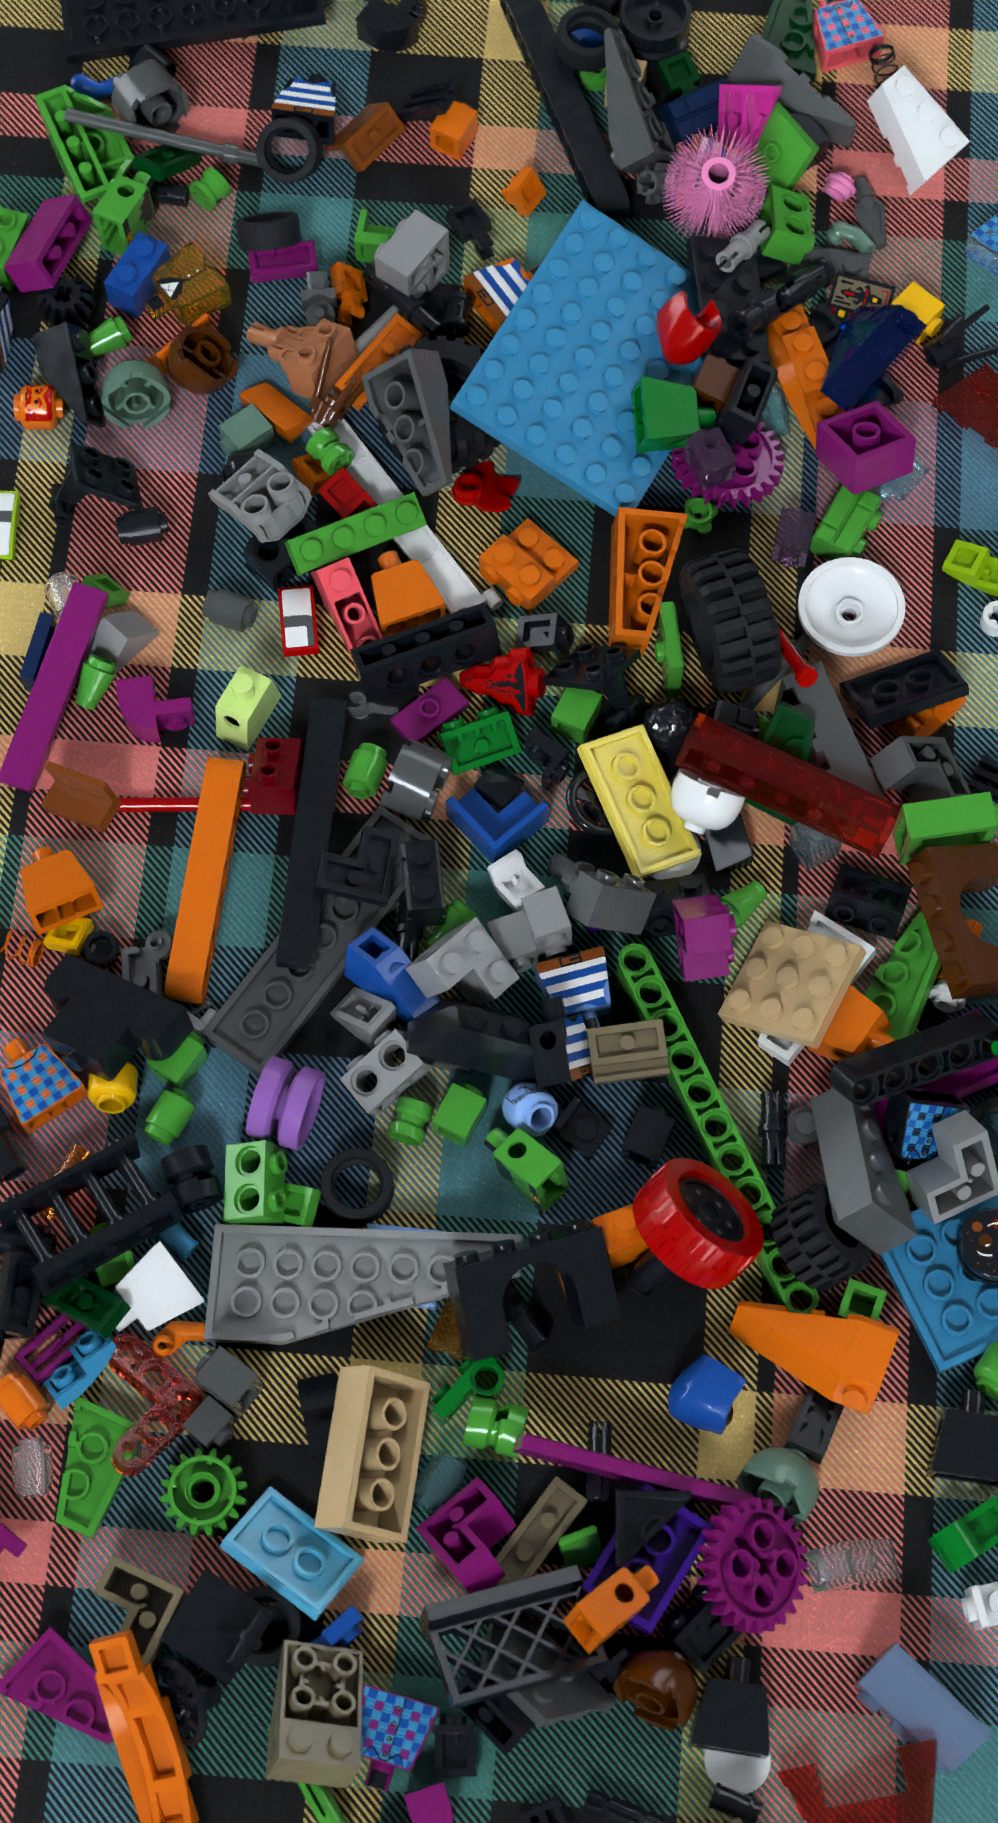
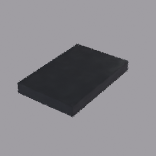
M938 649L839 684L841 695L869 730L969 695L968 683Z

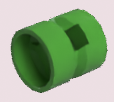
M475 1394L465 1429L463 1445L485 1450L490 1445L494 1447L496 1454L517 1459L518 1454L513 1453L515 1439L524 1434L529 1408L512 1403H507L504 1407H500L496 1399Z

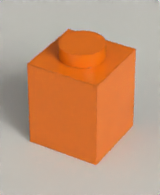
M453 101L446 114L437 116L430 126V148L460 161L478 132V111L466 103Z

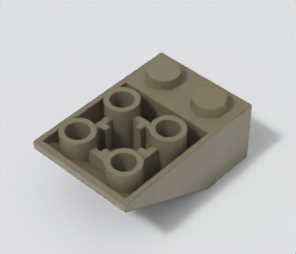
M291 1640L283 1641L268 1735L266 1778L347 1789L360 1769L363 1651Z

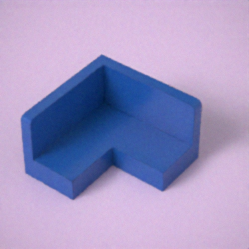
M474 788L459 801H456L452 796L446 800V816L492 864L517 849L549 822L550 806L545 801L538 805L525 791L499 813Z

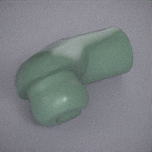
M840 220L832 223V227L826 231V237L835 245H839L845 238L850 241L859 253L872 254L876 249V245L860 227Z

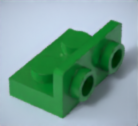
M497 706L477 712L478 719L464 723L463 718H459L442 724L444 731L436 733L442 743L444 752L448 754V757L454 759L450 768L452 775H457L522 752L509 711L502 710L498 712Z

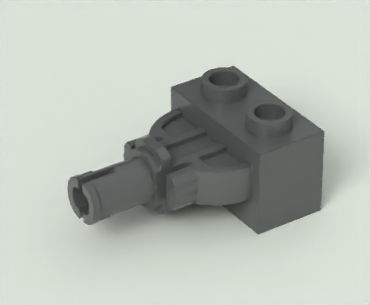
M559 853L554 854L549 859L547 870L560 878L561 883L566 886V892L571 894L565 909L567 914L587 927L641 935L657 895L644 887L645 881L627 873L621 878L608 870L600 868L597 869V872H594L595 867L591 863L584 861L575 863Z

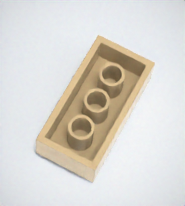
M372 1365L340 1367L314 1528L374 1543H407L431 1383Z

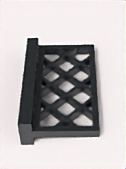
M577 1565L424 1606L418 1624L423 1638L427 1637L452 1710L607 1665L609 1660L603 1644L593 1651L594 1657L582 1660L568 1653L567 1649L574 1635L564 1624L562 1618L552 1614L557 1604L573 1600L576 1605L584 1598L580 1587L583 1579ZM551 1606L549 1611L542 1609ZM529 1612L544 1620L537 1635L515 1625L520 1614ZM509 1617H513L512 1620H511V1622H509V1621H507V1620H505V1619H506V1618H509ZM548 1622L570 1633L563 1649L541 1638ZM492 1623L506 1630L499 1646L477 1636L481 1625ZM475 1627L472 1633L466 1630ZM453 1633L467 1641L460 1657L443 1649L440 1640L441 1636ZM510 1633L532 1644L525 1660L502 1649ZM471 1644L494 1655L486 1671L464 1660ZM536 1647L558 1658L554 1668L544 1671L529 1663ZM498 1657L520 1669L515 1679L505 1682L490 1674ZM562 1660L565 1661V1662H567V1663H569V1664L560 1666ZM449 1663L455 1666L452 1672ZM459 1668L481 1679L476 1690L459 1694L454 1680ZM524 1671L531 1674L522 1677ZM485 1682H487V1683H489L490 1685H492V1686L483 1688Z

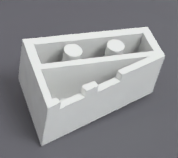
M905 65L886 80L867 100L883 138H887L895 154L893 160L896 167H901L908 183L906 189L910 196L970 142Z

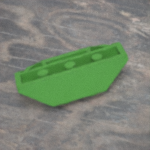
M67 85L34 96L54 152L73 193L77 195L81 203L103 196L117 176L125 177L133 165L134 157L123 135L64 121L66 107L115 119L109 106L89 96L77 93Z

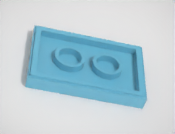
M269 1486L222 1540L220 1548L316 1621L360 1568L365 1558L333 1533L314 1528L315 1520Z

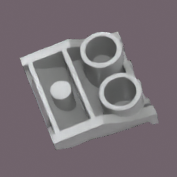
M257 449L254 452L255 456L216 490L212 489L208 495L219 508L233 516L255 534L261 543L278 541L304 518L312 496L308 487L297 480L280 462L262 450Z

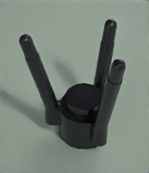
M985 304L966 319L964 315H959L935 338L928 341L922 348L928 363L935 369L943 366L946 371H949L957 365L997 354L998 346H993L955 358V353L959 351V346L954 338L989 311L990 306Z

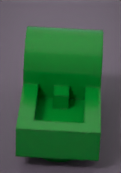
M494 1357L476 1362L468 1358L458 1371L462 1376L452 1387L448 1383L445 1384L434 1396L432 1402L436 1405L432 1408V1413L444 1426L472 1395L475 1396L477 1394L493 1399L500 1397L504 1390V1372ZM490 1372L494 1374L498 1379L497 1385L491 1390L480 1389L475 1381L481 1373Z
M996 1496L990 1498L927 1540L950 1575L998 1544V1499Z

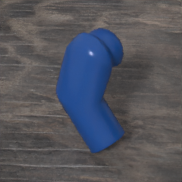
M76 74L71 78L70 84L75 92L101 101L112 96L114 90L112 82L115 77L97 82L86 75Z

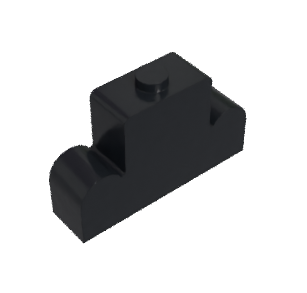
M68 953L45 981L44 989L57 1015L44 1030V1035L53 1052L70 1068L78 1072L83 1069L106 1081H112L139 1047H141L144 1056L149 1060L162 1061L170 1058L194 1029L184 1006Z

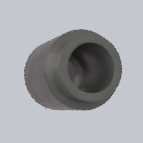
M222 588L218 591L210 589L205 597L202 608V615L209 618L211 623L239 632H244L247 627L252 628L258 613V608L254 607V600L252 598Z

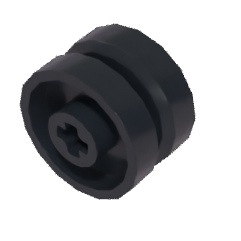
M689 0L621 1L619 31L624 34L635 59L647 61V70H657L658 61L688 50L692 7Z

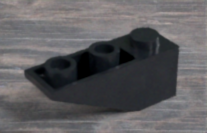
M64 322L32 335L38 366L82 422L100 428L106 427L102 400L99 397L96 383L98 375L92 364L89 350L91 342L85 329Z

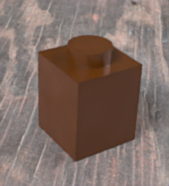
M707 354L696 368L689 385L696 390L697 406L714 408L716 414L725 403L739 369L730 365L723 358Z

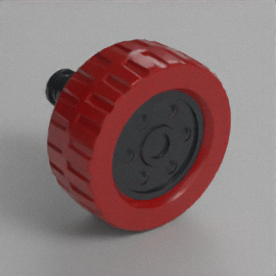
M690 1158L669 1160L647 1180L634 1197L632 1209L634 1221L641 1237L650 1250L634 1266V1269L625 1275V1283L628 1289L639 1297H647L652 1292V1289L656 1288L671 1272L687 1282L702 1288L719 1289L728 1286L751 1265L763 1248L764 1235L756 1212L738 1188L712 1167Z

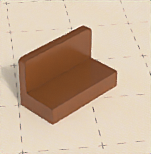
M388 102L368 104L335 136V143L326 144L329 152L342 151L356 172H363L406 128Z
M48 761L45 769L55 781L40 805L46 812L105 833L122 804L109 785L102 780Z

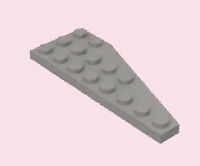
M215 1224L204 1340L207 1342L285 1345L450 1297L443 1263L454 1261V1255L463 1251L477 1250L478 1253L492 1250L491 1244L495 1242L513 1239L516 1243L523 1241L524 1238L522 1234ZM522 1268L511 1279L521 1277Z

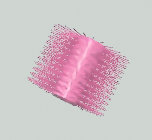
M724 129L719 148L717 134V152L716 132L713 139L712 153L711 147H709L710 140L709 144L707 140V146L705 140H703L701 145H698L699 149L692 142L698 152V157L694 149L690 151L684 145L688 150L685 152V149L679 146L687 157L682 156L679 158L677 156L676 159H679L681 164L676 160L675 164L677 165L674 166L675 168L669 170L674 173L671 174V177L667 175L665 178L671 179L665 181L664 184H670L665 185L666 187L663 189H674H667L668 191L662 194H672H667V196L662 198L676 200L665 206L675 205L679 207L674 211L684 208L672 216L683 213L680 216H684L689 212V220L686 224L690 221L691 227L694 226L695 228L698 224L695 236H698L705 217H707L705 226L709 217L707 237H709L711 229L713 232V218L714 237H716L717 228L718 234L719 227H721L720 233L722 230V234L723 228L725 234H727L731 226L737 231L732 220L739 227L737 222L741 223L743 221L746 223L744 219L753 218L751 214H755L756 211L754 210L762 209L760 207L763 202L758 199L762 198L760 196L766 193L762 192L764 190L754 188L763 189L766 187H755L758 184L753 183H760L759 186H765L761 184L768 182H757L760 179L754 178L768 181L763 180L768 177H759L761 174H755L763 171L753 167L756 164L746 167L757 159L740 161L744 151L741 154L738 150L741 145L738 142L732 151L736 132L725 158L727 142L721 157ZM687 153H689L692 156V160L688 157L689 155Z

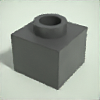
M208 1395L182 1426L188 1434L210 1452L215 1445L221 1448L226 1444L235 1432L232 1426L236 1421L226 1409Z

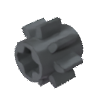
M668 163L644 164L645 170L636 176L637 194L646 196V204L669 203V201H666L669 198H662L667 196V194H672H662L663 192L668 191L667 189H674H663L666 187L665 185L670 184H664L666 180L671 179H665L666 176H672L670 171L667 172Z

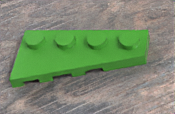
M922 912L916 915L893 947L894 953L885 965L881 964L873 975L874 981L863 994L884 1011L891 1024V1029L887 1035L896 1040L914 1034L941 967Z

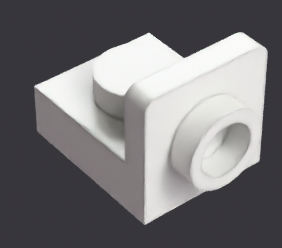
M998 1582L971 1586L964 1590L966 1598L961 1599L963 1613L968 1623L973 1622L975 1631L998 1626Z

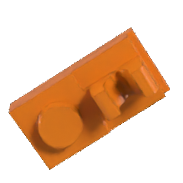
M961 697L895 720L890 729L899 737H932L965 705L967 699Z

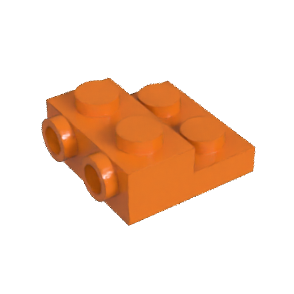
M527 518L508 537L505 534L501 535L479 556V571L489 584L494 585L496 583L503 589L506 597L513 605L517 607L522 606L531 613L578 568L579 561Z

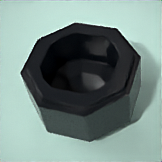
M103 930L89 934L82 947L87 962L101 969L114 965L121 952L115 935Z

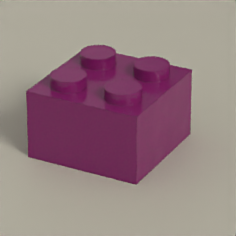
M874 401L818 422L815 457L855 495L912 473L916 438L878 401Z

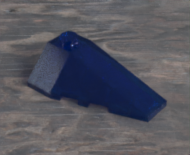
M901 304L857 308L839 326L837 332L839 335L833 346V355L827 366L820 391L848 412L909 353L927 325L919 320L914 312L907 310Z

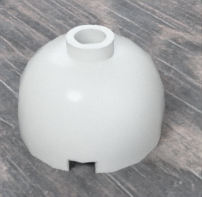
M680 768L674 779L670 797L675 813L685 820L684 827L692 832L704 834L706 829L720 830L729 826L742 809L746 798L745 793L717 778L713 781L704 778L705 774Z

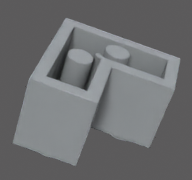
M415 209L408 219L404 218L399 222L394 235L389 241L381 243L374 254L376 276L408 297L421 282L425 284L427 291L431 292L450 269L449 230Z
M557 886L521 897V911L487 922L488 934L516 973L530 969L533 966L532 963L566 956L568 951L573 950L572 926Z
M477 917L454 926L405 968L426 998L448 991L457 984L469 1002L479 1005L496 999L520 978Z
M966 1110L931 1125L939 1156L905 1172L913 1203L934 1225L998 1195V1172L988 1131Z

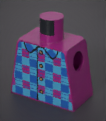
M364 1684L362 1691L361 1757L371 1760L364 1785L388 1792L395 1767L412 1772L432 1731V1725L435 1724L439 1716V1707Z

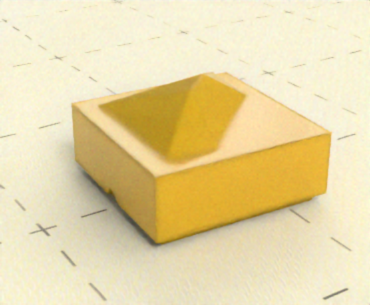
M78 918L48 931L43 942L47 949L80 956L83 944L87 936L91 934L94 924L91 919Z

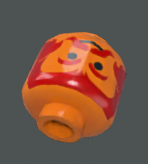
M26 385L21 388L19 394L14 395L13 408L15 420L20 421L26 430H53L57 427L59 418H65V400L63 397L58 396L56 388L52 385Z

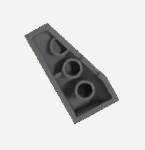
M608 28L604 30L608 127L609 140L613 149L611 151L613 163L621 171L633 175L644 171V164L668 163L669 167L673 165L671 164L672 162H675L673 158L678 156L670 130L665 121L662 123L658 121L652 110L653 104L656 101L652 93H649L646 87L638 80L642 75L641 70L624 34Z
M753 32L727 78L728 83L782 86L777 102H780L788 113L810 116L817 125H821L827 131L830 139L829 142L849 148L853 144L857 123L828 95L820 96L809 84L811 79L804 72L799 76L785 63L789 58L786 54Z
M410 348L364 374L361 378L371 412L376 419H381L388 431L386 437L389 442L398 447L403 456L402 463L421 495L428 496L452 483L448 384L439 351Z

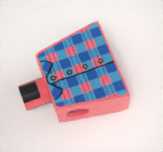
M818 0L820 8L814 11L813 39L822 73L869 60L870 50L877 45L883 44L884 33L860 0H844L841 2L839 0ZM881 50L875 52L872 58L879 57Z

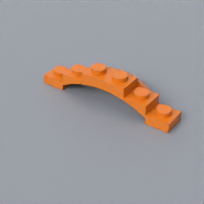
M794 304L793 309L766 327L770 362L772 367L778 372L777 380L790 408L816 450L817 423L845 413L846 410L837 391V380L814 326H810L802 305Z
M128 1630L93 1639L89 1644V1648L97 1670L95 1679L140 1823H198L200 1819L187 1781L192 1775V1770L169 1697L160 1696L151 1664L142 1663L133 1631Z

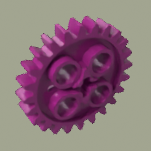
M761 422L744 444L734 443L728 480L723 482L721 481L729 438L715 432L713 428L700 429L699 435L690 446L672 449L671 468L675 469L674 478L682 479V490L692 487L691 497L695 498L702 494L704 496L703 504L706 505L713 499L716 500L717 508H721L724 502H729L730 507L735 509L737 502L741 501L747 508L750 505L751 498L761 503L763 493L771 496L773 487L779 486L785 465L783 462L785 452L780 451L781 441L773 440V430L763 432L764 423Z
M756 1497L732 1500V1505H722L720 1507L722 1516L710 1517L714 1530L703 1529L702 1531L708 1543L697 1548L705 1555L704 1561L696 1563L697 1568L705 1570V1576L698 1580V1585H708L709 1590L703 1596V1600L715 1601L711 1614L722 1615L721 1624L733 1626L734 1631L762 1634V1631H775V1624H786L785 1614L796 1613L792 1601L803 1600L804 1598L798 1590L799 1584H808V1580L801 1575V1570L808 1568L809 1563L802 1561L800 1555L808 1548L804 1545H798L797 1540L803 1532L802 1530H791L795 1518L793 1516H784L785 1507L773 1506V1500H764Z

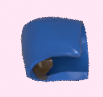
M701 1354L671 1384L667 1396L669 1414L674 1419L687 1425L721 1435L725 1431L726 1426L732 1421L734 1414L732 1403L747 1380L710 1356Z

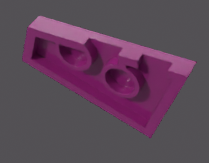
M49 1627L0 1680V1694L110 1745L114 1741L95 1679L96 1670L53 1628Z

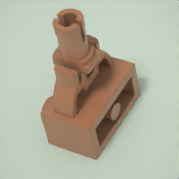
M325 318L316 326L295 328L288 325L287 327L281 326L277 330L255 321L252 323L253 327L250 326L246 334L248 342L267 348L269 359L279 363L281 369L288 377L292 393L310 400L314 394L328 337H332L334 342L321 394L322 398L332 390L336 382L358 358L351 328Z

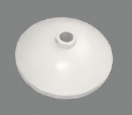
M838 558L823 563L808 575L798 597V616L806 634L821 648L841 656H865L883 649L897 636L905 617V598L897 580L882 566L862 558ZM851 615L854 620L847 621L843 616Z

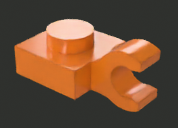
M338 261L330 267L332 288L335 287L336 297L342 300L338 309L337 319L340 324L351 327L352 315L361 319L365 315L362 304L368 300L365 280L362 278L363 271Z

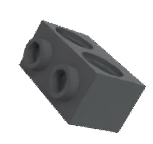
M221 1346L214 1353L208 1351L195 1368L198 1374L194 1378L202 1391L211 1396L239 1420L264 1389L258 1375Z

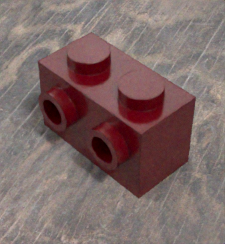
M258 738L255 752L249 753L248 769L251 775L244 778L243 784L244 799H250L252 814H296L303 765L301 739Z

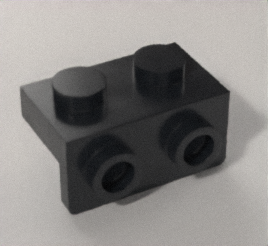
M705 873L645 882L644 887L657 895L642 930V938L651 939L676 935L672 900L712 895Z

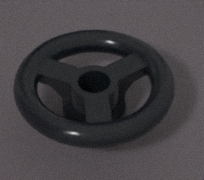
M586 769L582 770L572 778L566 792L568 812L573 821L587 833L600 837L613 836L615 834L603 807H598L595 803V800L600 803L596 792L580 788L585 781L590 779Z

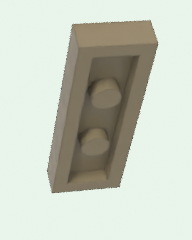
M556 1476L495 1557V1560L506 1574L495 1585L500 1586L533 1577L557 1545L559 1538L563 1537L586 1506L588 1500Z

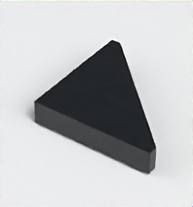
M616 1490V1568L621 1569L691 1499V1491Z

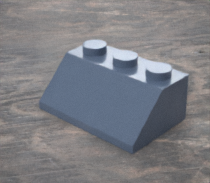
M897 1643L886 1648L853 1685L860 1692L856 1696L857 1699L873 1714L879 1710L891 1721L887 1726L889 1730L905 1744L911 1740L922 1751L919 1758L936 1774L940 1770L945 1774L953 1773L992 1734Z

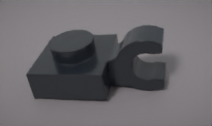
M475 198L446 211V221L462 244L471 240L481 261L494 256L490 248L493 245V241L487 233L491 231V221Z

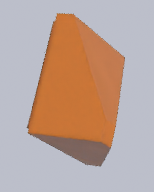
M309 453L294 458L292 461L299 481L308 487L311 496L318 493L317 490L332 477L322 469L321 461L314 460Z

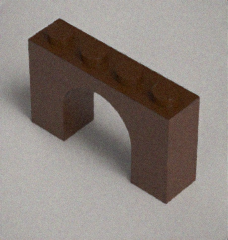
M997 843L926 847L906 864L952 1000L998 995V946L986 943L977 937L966 924L960 908L961 893L986 892L998 884Z

